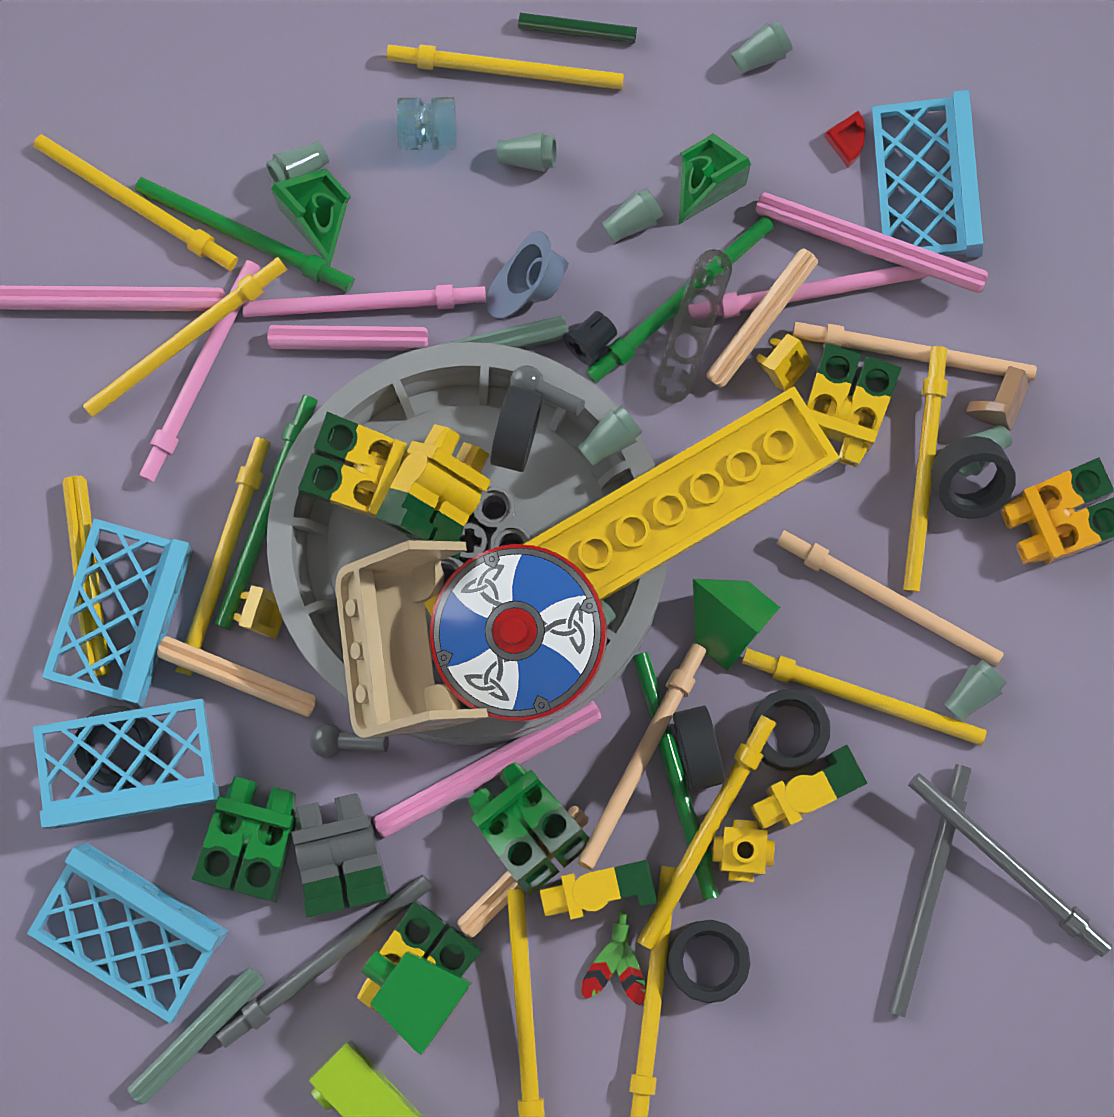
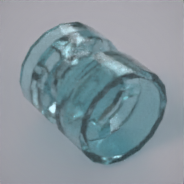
M432 97L428 104H425L421 98H398L397 137L399 150H422L425 144H430L433 150H456L455 97Z

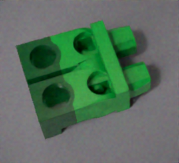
M513 762L500 775V779L507 786L505 791L494 798L487 788L480 789L468 799V802L474 813V816L471 817L473 822L480 829L514 880L531 896L560 872L531 835L536 833L563 868L581 855L589 837L531 769L527 772L519 764Z
M234 777L225 798L218 796L215 806L216 810L211 819L192 880L277 903L281 888L280 882L292 842V832L296 828V818L293 816L296 794L288 790L272 787L266 809L252 805L258 784L250 780Z

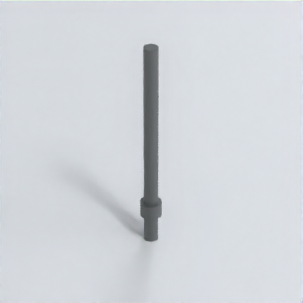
M955 764L946 797L965 813L967 802L963 800L972 769ZM942 815L888 1011L901 1017L906 1016L956 830Z
M918 773L911 779L908 784L910 788L1060 920L1059 926L1071 937L1078 936L1100 957H1103L1110 951L1112 944L1089 924L1090 918L1076 906L1071 908L922 774Z
M422 874L258 1001L255 998L241 1009L242 1014L216 1033L220 1043L227 1048L252 1027L257 1030L271 1019L270 1013L408 908L414 901H417L433 887L426 877Z

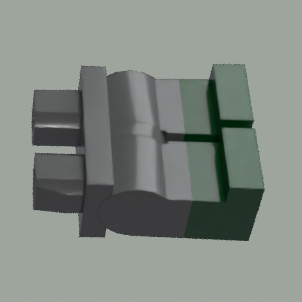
M357 793L334 798L339 821L328 824L323 822L319 802L295 807L297 831L292 832L301 875L307 918L349 908V905L354 907L392 898L371 815H365L364 807ZM340 867H343L344 876H345V881H346V885H347V890H346V891H345L344 882H343V877H342V873H341V868H340Z

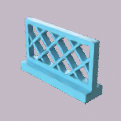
M969 90L953 91V97L872 106L882 234L892 237L900 226L903 225L918 237L913 243L915 246L920 247L925 242L929 246L921 248L943 256L966 254V258L982 257L983 235ZM945 110L946 123L936 134L920 123L921 119L928 112ZM917 113L914 118L911 115H909ZM899 116L908 125L896 138H893L882 129L881 117ZM914 128L930 139L918 155H915L901 144ZM946 132L948 136V143L941 139L946 134ZM883 140L890 144L885 151L883 148ZM935 145L947 152L950 159L940 172L923 161L924 157ZM895 149L912 161L899 176H896L885 167V160ZM917 166L933 177L932 181L921 193L904 182ZM950 170L951 181L944 177ZM886 177L893 182L888 189ZM939 182L953 192V199L943 210L926 199ZM898 187L915 199L902 215L888 205V198ZM920 204L937 216L924 232L907 220ZM953 208L955 220L948 215ZM889 215L896 220L891 227ZM944 221L956 230L957 243L940 245L930 238L929 235Z
M94 518L42 678L143 708L159 657L156 655L157 648L162 638L167 635L193 554L190 544L174 538L172 540ZM101 531L118 535L125 549L102 560L96 548ZM125 538L138 542L129 546ZM148 544L163 548L159 563L142 571L133 552ZM93 555H95L98 563L90 566ZM129 555L138 574L116 586L106 566ZM102 569L112 588L89 599L83 588L87 576ZM155 574L152 585L150 586L147 577ZM142 580L149 592L145 604L130 611L120 591ZM80 595H82L85 602L77 606ZM116 595L126 614L103 625L94 605ZM89 608L99 628L76 639L70 627L73 616ZM142 613L139 625H137L134 617ZM129 620L136 632L132 644L117 651L107 631ZM68 634L72 642L64 646ZM103 634L113 654L90 665L81 645ZM76 648L86 668L70 677L55 673L60 656ZM129 653L128 660L125 666L121 657ZM116 660L123 672L118 690L102 686L94 671ZM89 674L94 683L80 679Z
M204 699L32 727L43 808L42 811H39L41 828L53 830L217 802L218 796H220L219 786L215 780ZM195 710L197 727L188 740H185L171 730L169 725L179 712ZM169 714L163 723L155 718V716ZM148 718L159 728L147 745L143 747L126 735V733L137 719ZM126 721L121 729L113 725V723ZM105 725L117 735L101 754L85 743L84 740L95 726ZM84 728L78 737L70 732V730ZM165 731L183 744L169 765L150 752ZM63 732L74 741L60 761L47 753L46 734ZM198 736L201 751L192 745ZM122 739L141 751L126 772L108 759ZM80 746L98 758L84 779L65 766ZM190 749L202 758L204 776L187 779L174 770V768ZM146 756H148L165 770L155 784L144 786L133 778L132 775ZM48 761L55 765V768L52 770L51 773L49 771ZM105 763L123 777L111 792L102 793L89 783ZM61 771L80 783L69 799L53 801L51 784ZM170 774L179 779L177 781L165 782ZM128 781L136 786L135 788L122 790ZM85 788L93 793V795L79 797Z
M89 843L73 847L65 860V863H67L65 869L27 934L171 1024L176 1019L216 948L221 946L229 930ZM74 874L88 881L92 899L76 903L71 902L68 884ZM99 889L108 895L100 896ZM61 898L63 906L56 907L58 901ZM115 898L124 904L127 921L107 926L101 901ZM93 904L99 928L79 933L73 909ZM64 911L70 932L69 936L56 938L43 930L51 914ZM134 911L144 917L136 918ZM152 921L160 926L163 943L143 948L137 924ZM129 926L135 950L114 955L109 931ZM100 933L106 958L93 961L84 955L80 938ZM170 933L179 939L172 941ZM72 941L73 948L64 942ZM187 943L202 952L194 967L179 970L173 946ZM165 949L171 973L150 978L145 953ZM136 956L142 980L128 983L120 978L116 961ZM107 963L109 970L102 967L101 964ZM189 974L185 983L182 985L181 976ZM172 978L176 998L171 1007L168 1008L155 999L152 983ZM144 986L145 993L136 987Z

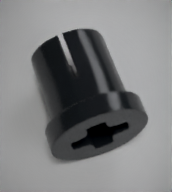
M595 311L577 329H569L563 335V340L577 359L586 365H592L598 359V353L617 336V329L607 316H604L599 311Z

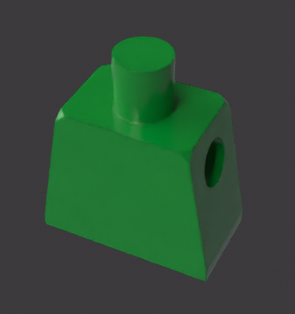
M376 950L361 970L362 974L381 987L370 1002L372 1007L420 1055L428 1048L472 985V982L410 951H407L396 965Z

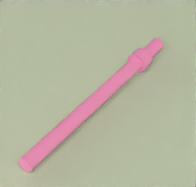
M246 260L230 293L238 287L237 282L249 273L253 276L260 270V266ZM241 306L212 327L162 430L157 429L150 442V446L153 448L139 474L143 479L154 483L167 455L173 454L179 442V439L176 437Z
M896 266L802 284L788 303L921 279L929 275L904 266ZM769 290L738 296L736 292L719 295V299L689 304L688 313L690 320L722 315L723 319L740 316L741 311L755 309Z
M453 284L436 285V289L254 300L252 303L250 301L243 303L244 317L422 306H437L438 310L454 309L455 304L486 303L485 286L453 288Z

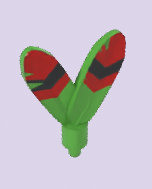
M625 911L618 913L617 923H613L612 941L601 951L583 979L581 992L582 996L586 999L599 994L617 969L627 997L638 1005H642L645 1001V978L631 946L627 943L630 925L626 924L627 914Z

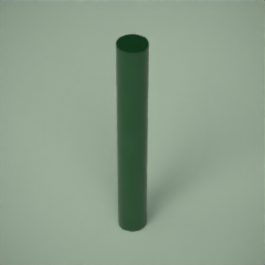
M521 12L518 20V29L629 43L636 42L637 27Z

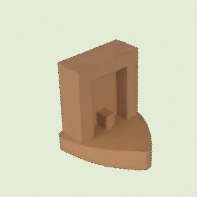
M1009 366L995 401H971L965 413L990 425L996 426L1001 424L1007 430L1012 431L1029 388L1025 370Z

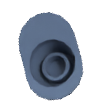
M539 231L527 236L492 282L487 294V308L489 314L496 319H505L515 314L526 302L547 301L557 292L569 263L564 257L551 250V243L546 234Z

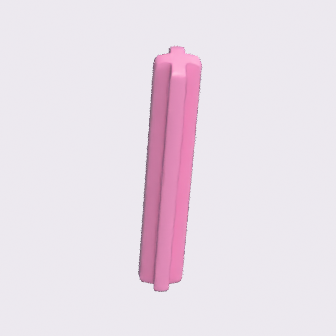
M271 325L268 328L267 341L272 349L412 351L428 347L429 333L425 327Z

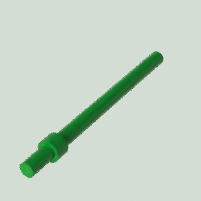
M140 177L136 183V192L274 258L279 257L282 262L301 270L304 277L317 283L322 280L347 293L354 284L355 278L328 266L327 260L315 254L307 256L144 177Z
M766 216L759 219L624 339L621 337L617 338L607 347L608 353L586 371L589 379L597 384L616 366H624L635 356L634 351L774 229L771 220Z
M302 396L292 424L287 423L282 440L285 441L214 623L219 627L230 630L234 621V614L237 613L242 600L240 598L241 593L246 590L267 535L270 505L280 470L296 438L313 416L318 400L311 396Z
M643 652L634 655L633 660L650 719L652 720L662 701L649 652ZM669 724L658 746L685 840L689 847L699 829V823ZM710 846L695 870L703 901L720 896L710 865L712 863Z

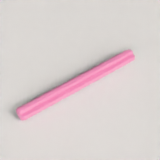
M766 192L760 195L756 204L758 215L766 216L772 220L976 293L983 290L988 278L986 270Z
M0 285V309L207 311L223 299L226 294L224 289L219 287Z
M591 701L563 720L514 740L375 816L373 822L378 833L383 838L396 833L500 776L502 771L513 762L520 765L597 723L601 719V713L594 701Z

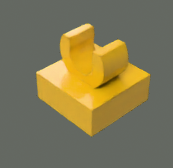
M787 334L782 341L777 338H772L769 341L773 352L768 358L760 354L756 357L775 387L784 392L796 383L812 363L801 341L790 334Z
M251 585L250 591L242 592L240 598L246 600L242 615L235 613L233 618L243 628L264 637L277 639L283 618L275 595L265 588Z

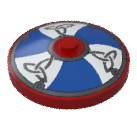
M512 544L499 546L479 553L466 561L444 584L435 602L431 616V651L437 670L444 683L468 707L472 709L487 708L489 717L504 721L526 722L539 720L556 714L570 706L593 682L600 669L606 650L607 624L605 612L592 583L577 566L565 557L546 548L534 545Z

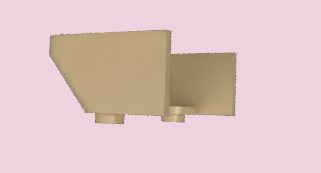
M408 540L347 564L338 572L336 578V597L352 728L359 737H384L444 729L488 717L487 708L460 709L459 699L450 691L446 684L435 685L426 610L423 603L437 595L443 586L444 572L441 567V560L466 551V542Z

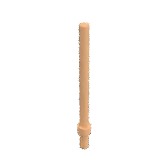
M795 321L792 336L795 338L823 343V347L826 343L838 347H847L929 363L932 346L845 331L844 326L828 323L827 327ZM947 350L946 366L1004 377L1008 367L1012 366L1025 370L1028 381L1033 382L1036 376L1037 367L1035 365Z
M786 530L782 532L778 539L777 545L805 560L803 564L816 572L819 569L827 572L974 656L983 659L994 667L1001 661L1004 653L828 555L830 550L816 542L812 546Z
M695 643L691 644L679 669L672 671L666 683L668 690L577 861L582 867L593 870L669 725L673 713L676 711L682 698L688 697L696 682L694 675L707 652L702 646Z

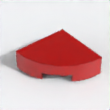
M859 111L828 130L825 134V139L847 168L858 159L865 142V122Z

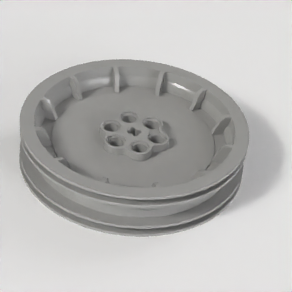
M449 343L416 349L371 367L341 387L311 417L288 452L275 484L268 517L267 557L275 599L290 635L311 666L348 702L336 597V578L338 572L347 564L412 540L377 519L299 494L298 487L309 457L311 453H314L313 447L327 411L391 437L394 440L397 439L408 443L407 450L412 441L424 443L434 424L446 426L460 434L461 437L452 453V456L455 458L463 442L478 446L489 453L481 474L490 479L491 482L486 492L481 491L480 503L469 516L459 539L462 542H466V537L473 536L476 538V543L481 546H474L473 553L461 552L459 559L448 557L441 560L442 570L450 569L455 572L472 557L486 550L499 547L509 539L518 540L522 544L530 541L656 467L640 435L635 438L636 443L601 460L595 466L590 463L578 448L610 409L614 412L619 407L598 387L570 368L537 353L491 343ZM530 365L541 372L545 382L585 400V406L577 416L543 400L526 467L523 472H518L492 465L490 463V455L502 405L510 386V377L518 367ZM332 458L330 459V460L336 461V462H338V463H341V464L347 465V466H349V467H352V466L349 465V464L340 462V461L335 460V459H332ZM492 502L501 503L506 508L505 514L496 520L486 518L483 514L484 508ZM668 562L603 600L610 606L616 616L607 626L604 658L591 685L567 708L539 720L512 722L488 716L449 728L406 733V735L450 745L474 746L505 743L549 727L577 712L591 701L595 702L623 674L632 662L633 656L641 648L658 608ZM425 607L430 642L431 616ZM431 651L435 685L445 684L437 670ZM460 701V709H472Z

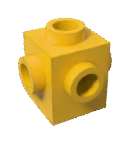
M732 820V827L722 828L721 836H714L712 862H719L718 872L729 873V881L754 882L755 875L765 874L766 866H773L775 842L767 840L768 830H759L757 821ZM741 842H747L753 848V853L748 859L740 857L737 853V847Z

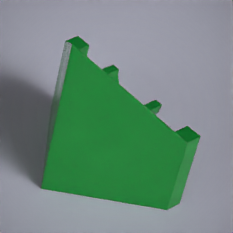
M714 133L680 152L682 157L679 225L747 184L751 167L749 158Z
M326 168L274 183L271 190L279 210L331 266L347 203L351 198L350 194Z
M693 579L695 643L705 648L706 654L728 671L781 607L749 581Z

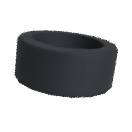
M512 385L509 386L490 455V463L492 465L518 472L524 471L543 401L542 393Z
M971 436L954 441L938 454L931 469V482L947 511L956 517L976 519L987 517L1000 510L1011 498L1016 486V472L999 444L990 438ZM978 461H988L995 464L997 470L993 479L986 487L968 494L952 492L950 483L953 476L962 467Z
M782 689L769 694L756 706L749 720L748 738L761 715L768 717L774 709L784 705L796 706L804 710L810 716L813 723L814 736L810 745L803 752L795 755H784L775 751L767 741L760 752L764 755L761 759L764 764L777 770L796 771L811 765L824 753L830 739V720L824 706L814 696L797 689Z
M109 705L94 710L87 717L130 711L132 709L126 706ZM147 718L137 719L132 725L139 734L141 745L145 747L155 734V727ZM104 725L95 726L84 742L92 747L97 731ZM84 728L78 729L75 735L78 737ZM159 740L150 751L157 757L159 751ZM80 746L74 755L78 767L87 775L96 763L93 754ZM146 756L132 777L137 781H141L151 772L155 762ZM101 767L92 780L105 786L115 787L123 776L116 771H108ZM128 781L124 787L132 785V783Z
M703 705L674 712L675 733L691 791L724 784L725 776L722 759L707 707Z
M715 920L696 921L681 929L672 940L667 956L669 975L676 987L689 998L705 1003L721 1002L738 993L747 980L751 965L749 949L741 934L730 925ZM712 935L720 937L729 945L733 952L734 966L732 973L725 982L718 986L704 987L697 985L688 977L684 970L683 957L685 949L691 941L700 936Z

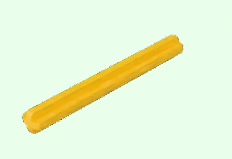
M69 476L63 479L74 578L92 526L87 480L83 476ZM93 555L90 566L97 563L95 555ZM98 571L87 576L83 585L89 599L101 594ZM80 595L77 606L85 602L82 595ZM102 602L94 605V608L104 625ZM89 608L78 614L81 637L99 628ZM103 634L82 644L83 652L90 665L108 656L107 642ZM109 664L94 671L97 678L109 675Z

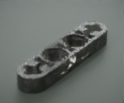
M711 249L705 251L697 257L692 267L653 379L654 393L663 402H680L691 391L732 274L731 259L721 250ZM713 257L719 260L718 267L723 269V274L715 275L709 286L718 289L716 295L707 289L694 288L696 281L701 285L705 283L708 271L702 268L703 262L709 263ZM694 296H703L709 301L710 312L704 319H696L689 313L688 303ZM682 334L692 336L697 344L696 352L689 358L679 356L674 348L677 337ZM669 358L678 364L691 366L689 373L684 369L680 370L677 382L683 385L682 390L674 391L671 396L666 394L667 387L661 385L662 379L671 378L675 366H667Z

